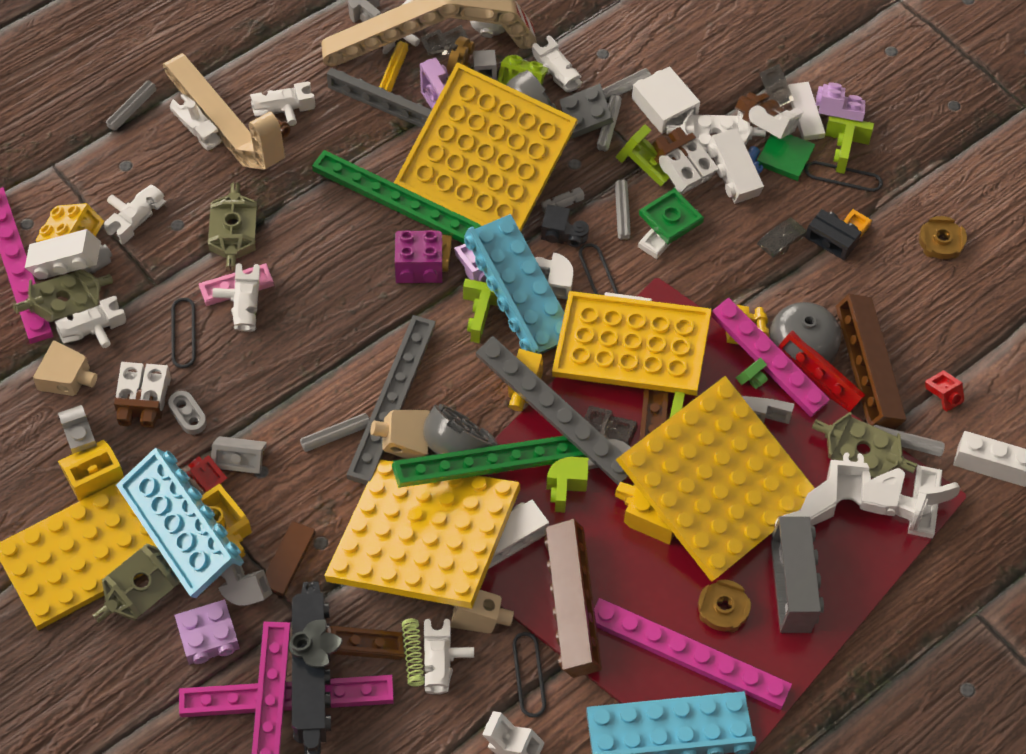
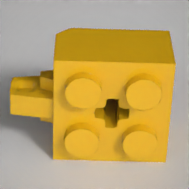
M620 482L615 491V497L625 501V505L628 506L625 511L624 522L630 528L670 545L674 533L635 484L632 486Z
M218 484L203 494L201 500L215 513L213 518L227 530L228 535L226 537L240 549L241 553L239 555L242 558L245 556V550L240 542L252 533L250 522L225 489Z

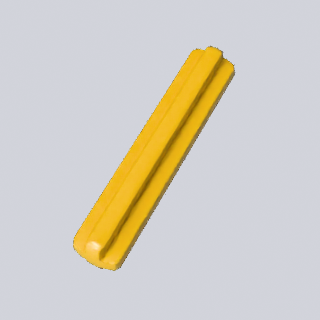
M402 41L397 43L379 87L390 93L408 52V43Z

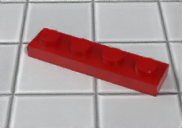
M793 330L779 344L778 348L821 391L849 412L865 396L860 389L816 350L807 345ZM790 340L803 351L796 354V360L783 349Z

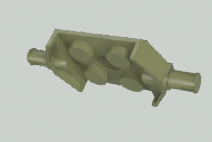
M231 183V193L212 201L210 206L209 251L226 258L227 271H230V269L232 271L236 270L237 258L256 251L255 233L258 206L255 200L240 195L241 185L239 183H236V189L235 184ZM230 219L238 220V222L233 225H229L226 223Z
M80 269L32 285V280H29L28 299L13 304V309L16 311V314L30 310L31 313L34 312L48 322L59 320L98 306L100 288L112 284L113 279L110 274L97 278L87 271ZM66 297L68 301H63L57 298Z
M851 412L837 420L833 425L815 420L812 429L825 434L828 458L843 461L844 454L849 453V460L857 462L859 454L857 446L866 444L869 446L870 452L862 455L864 463H867L869 466V473L872 478H876L899 467L914 473L917 463L904 459L902 456L901 436L899 433L896 437L851 417Z
M145 544L102 579L106 602L92 616L98 623L113 613L136 621L140 615L174 587L178 586L180 580L160 550L155 546ZM138 574H144L148 577L149 583L147 586L139 588L133 582L134 577Z

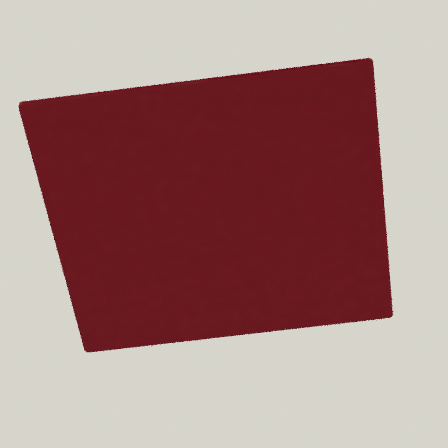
M660 278L653 279L636 296L651 298L653 302L700 307ZM711 317L697 396L685 394L682 408L724 376L727 377L741 396L768 398L793 403L794 407L789 424L765 418L764 425L813 487H818L827 480L832 459L828 458L825 434L812 429L813 424L817 419L828 425H833L837 420L848 414L849 411L829 398V402L815 415L810 417L764 369L760 371L766 375L768 380L757 389L750 384L749 380L741 385L736 377L753 364L755 360L740 345L727 343L726 331ZM556 377L548 385L606 439L623 441L630 447L639 442L644 397L643 388ZM669 392L666 421L670 418L675 396L674 392ZM528 405L495 439L498 445L563 435L532 406ZM853 414L851 415V417L860 420V419H859L858 417H856L855 415H853ZM860 444L857 446V451L861 454H868L870 448L866 444ZM902 449L904 459L917 463V466L927 467ZM553 464L480 475L519 482L520 491L513 508L522 502L527 503L533 500L549 521V526L575 519L584 528L594 608L599 598L792 684L781 710L745 694L752 735L756 737L754 750L748 754H753L932 540V538L908 534L909 520L896 514L895 516L865 511L860 509V505L850 499L839 501L833 517L813 525L816 531L813 548L818 551L816 573L821 575V587L818 591L819 597H823L824 611L820 613L819 621L814 625L811 633H780L771 549L773 532L711 582L675 535L669 545L630 528L624 522L625 511L628 506L625 505V501L615 497L618 485L600 468L588 470L586 492L567 490L565 513L555 512V502H551V489H546L548 471ZM900 468L905 472L901 494L912 498L916 468L914 473ZM628 477L623 482L632 486L634 485V482L630 479V477ZM943 477L941 478V486L950 484L949 481ZM960 490L953 499L938 504L934 537L965 501L966 494ZM545 535L489 568L480 590L502 597L500 608L514 611L513 618L561 655L560 646L556 640L558 626L553 615L555 601L550 591L552 575L547 566V561L550 558L549 551L545 546V537H547ZM718 580H730L738 583L745 590L744 593L751 602V609L746 622L737 631H718L700 620L698 601L702 590L707 585L710 586ZM723 601L722 604L717 603L722 610L731 608L728 606L727 601ZM597 628L602 670L586 674L585 676L620 704L739 692Z

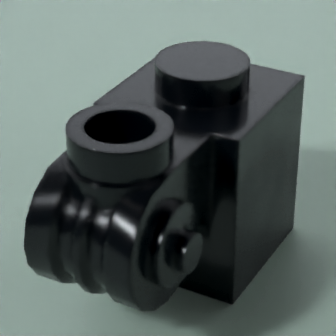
M548 204L541 228V240L560 244L567 242L569 246L578 248L581 244L587 242L589 226L586 222L580 220L571 225L569 223V208Z

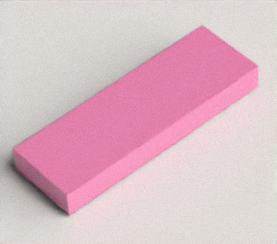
M267 264L259 265V290L274 286ZM253 267L242 271L245 274H250L253 272ZM235 273L199 283L206 307L231 299L213 298L212 293L213 288L235 289Z

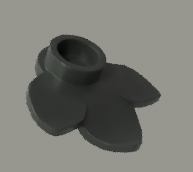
M315 620L308 623L303 632H297L292 636L289 642V649L293 656L303 658L308 666L323 668L329 665L328 655L336 652L343 641L339 636L326 632V620ZM306 644L305 647L299 648L301 645Z

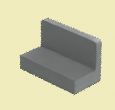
M219 436L212 444L211 458L223 470L260 474L262 471L263 451L266 448L267 442Z

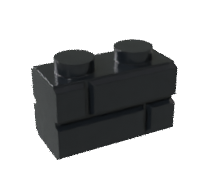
M821 209L808 225L805 238L845 261L859 243L862 232L854 224H847L840 220L835 213L826 212Z

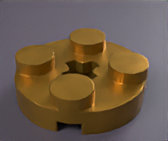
M462 36L456 40L455 44L458 47L456 51H451L447 64L449 76L457 62L466 67H471V63L468 60L474 51L475 42Z
M936 216L929 219L922 226L919 234V243L924 249V254L927 257L938 259L959 257L967 241V234L962 225L959 227L954 223V219L945 216ZM940 235H944V238H946V239H948V240H946V241L940 240V239H939V236H940Z
M718 580L710 586L707 585L700 594L698 601L700 620L715 630L735 632L746 622L751 609L750 599L744 593L743 587L738 583L730 580ZM723 601H727L728 606L731 608L722 610L717 603L722 604Z

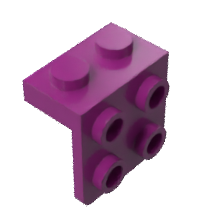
M406 230L395 233L396 283H442L441 231Z

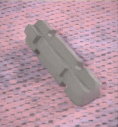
M578 187L571 190V193L568 191L553 197L552 201L551 199L543 201L541 203L542 210L545 213L548 204L567 207L574 204L573 201L576 203L584 200V192Z

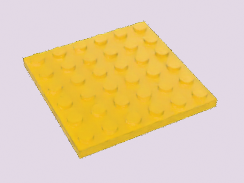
M457 62L394 183L481 226L511 214L521 232L578 120Z
M726 376L616 459L711 582L770 535L775 529V522L779 516L799 511L807 494L815 489Z
M380 460L371 481H368L324 575L326 582L472 609L519 494V482L473 476L398 488L392 469L393 462Z

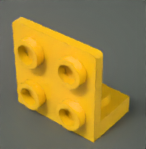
M88 203L56 206L51 211L46 224L41 227L36 242L85 229L96 236L104 220Z

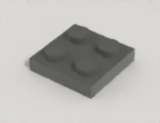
M601 84L559 100L562 111L578 120L571 135L572 139L614 122Z

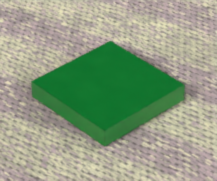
M771 134L757 160L759 162L758 165L798 181L816 144L790 134L781 139Z
M676 188L639 210L641 218L667 245L704 222V217Z

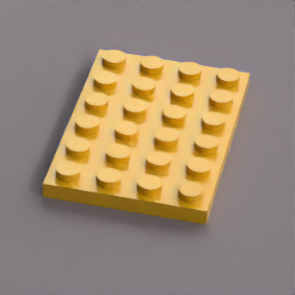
M569 291L552 369V377L674 393L676 391L697 396L711 319V309Z
M120 481L0 542V562L37 630L104 596L103 578L145 544L157 547L116 485ZM138 574V575H136V576L134 577V579H136V578H138V577H140V576H142V575H144V574Z

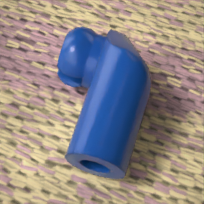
M751 146L748 153L759 175L763 170V166H759V162L756 161L760 150L755 146Z

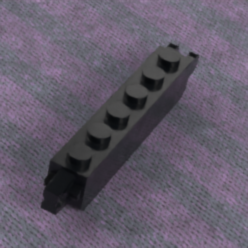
M317 581L303 582L301 594H297L292 598V636L297 632H303L306 625L312 621L330 618L329 603H324V593L320 592L319 582ZM306 644L301 645L299 648L305 647ZM292 655L293 737L299 744L303 743L305 754H321V742H326V732L331 731V715H326V708H331V692H326V685H331L330 669L308 666L303 658H297Z

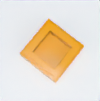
M854 209L843 220L847 224H854L862 232L860 238L872 223L871 219Z

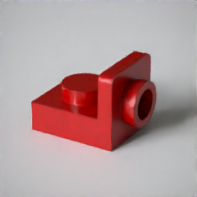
M943 370L925 381L926 389L941 399L942 409L946 412L964 402L963 383Z
M209 455L204 459L199 456L188 464L190 470L186 472L187 475L192 476L204 493L227 479Z

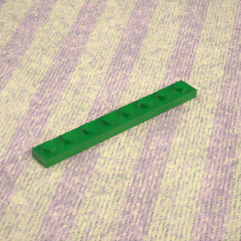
M326 150L321 153L312 165L314 172L436 231H441L444 235H450L453 239L465 244L464 236L468 228L472 226L474 229L481 227L480 224Z
M558 436L393 461L392 469L398 488L551 465L566 457H587L566 437Z

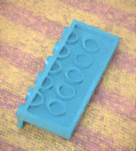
M509 214L476 229L473 226L468 228L464 236L465 245L468 250H472L478 269L484 272L488 288L494 291L498 298L497 303L500 310L505 312L509 319L510 329L514 333L516 332L520 339L521 349L542 354L557 347L565 312L512 215Z
M154 448L116 486L188 594L193 598H197L233 563L241 566L244 561L239 555L241 553L240 549L226 537L228 535L227 530L213 518L215 516L213 510L202 502L201 493L188 482L190 478L187 473L177 466L176 457L170 451L164 452Z
M745 691L592 706L586 709L592 754H748L754 750L756 745V737L752 735Z

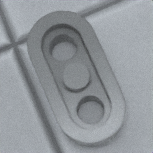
M177 391L170 396L168 402L170 411L183 430L192 435L201 433L207 425L206 417L191 394L186 391ZM193 422L198 423L197 425H191Z

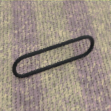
M812 161L809 162L805 167L806 174L810 178L815 180H820L824 182H829L870 192L880 190L883 185L881 177L877 174L870 172H865L847 167L845 170L877 178L879 180V186L877 188H867L836 180L817 177L810 174L808 171L809 166L813 164L836 168L837 165L829 164L820 161Z
M592 243L582 245L578 253L594 294L598 295L582 255V250L586 247H594L598 251L614 293L619 294L600 248Z
M184 297L175 300L171 308L172 362L179 368L190 367L196 358L195 304L191 299ZM181 301L189 302L192 307V360L185 365L178 364L175 360V306Z
M522 632L515 636L512 644L520 708L526 716L538 717L546 709L539 645L537 638L533 634ZM522 636L531 637L535 644L542 698V708L538 713H529L524 708L516 646L517 640Z

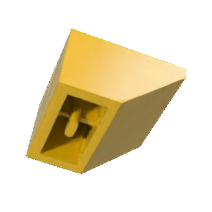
M104 440L97 442V446L74 453L58 461L78 501L124 478L116 456Z

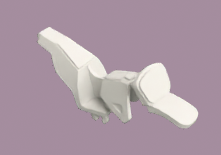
M845 453L843 461H830L827 480L807 494L801 510L784 515L783 517H810L811 526L833 517L839 501L850 499L860 505L862 510L889 516H895L896 514L911 521L909 530L914 531L919 527L926 505L939 504L953 499L958 495L960 486L957 482L940 487L920 486L917 499L901 494L905 478L903 470L897 468L871 480L869 466L867 463H864L863 455L859 453L857 456L858 461L851 462L849 460V453Z

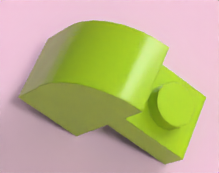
M562 458L556 461L549 469L546 489H551V502H555V512L565 513L567 490L586 492L589 458Z

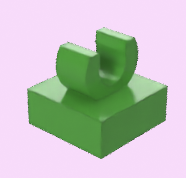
M759 358L739 374L736 379L741 385L749 380L750 384L757 389L768 380L766 375L760 371L767 364L762 358Z

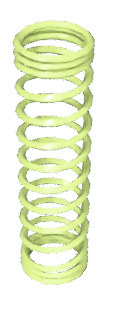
M410 618L402 622L403 637L405 638L403 642L406 649L405 660L408 667L406 671L409 673L407 675L408 685L421 686L425 683V677L420 675L424 671H408L409 668L420 669L424 666L422 664L408 666V663H420L423 661L421 658L407 660V657H420L422 655L421 652H416L422 649L420 646H416L421 643L417 640L420 638V635H416L420 632L419 629H416L419 627V621ZM405 633H406V634H415V635H410V636L405 637ZM406 639H408V640H414V641H410V642H408V643L405 642Z

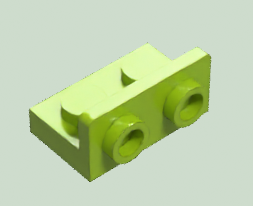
M508 55L501 61L497 81L507 85L513 77L528 70L542 85L544 76L548 73L549 68L544 67L540 62L522 60V57L518 55Z

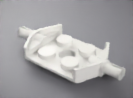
M691 109L683 124L680 126L667 125V135L678 127H681L687 135L693 132L696 136L695 140L701 144L706 152H708L707 146L711 139L710 134L712 133L718 134L737 128L745 146L749 139L752 140V136H766L764 129L752 127L749 122L743 120V113L738 111L737 116L693 115L694 109Z

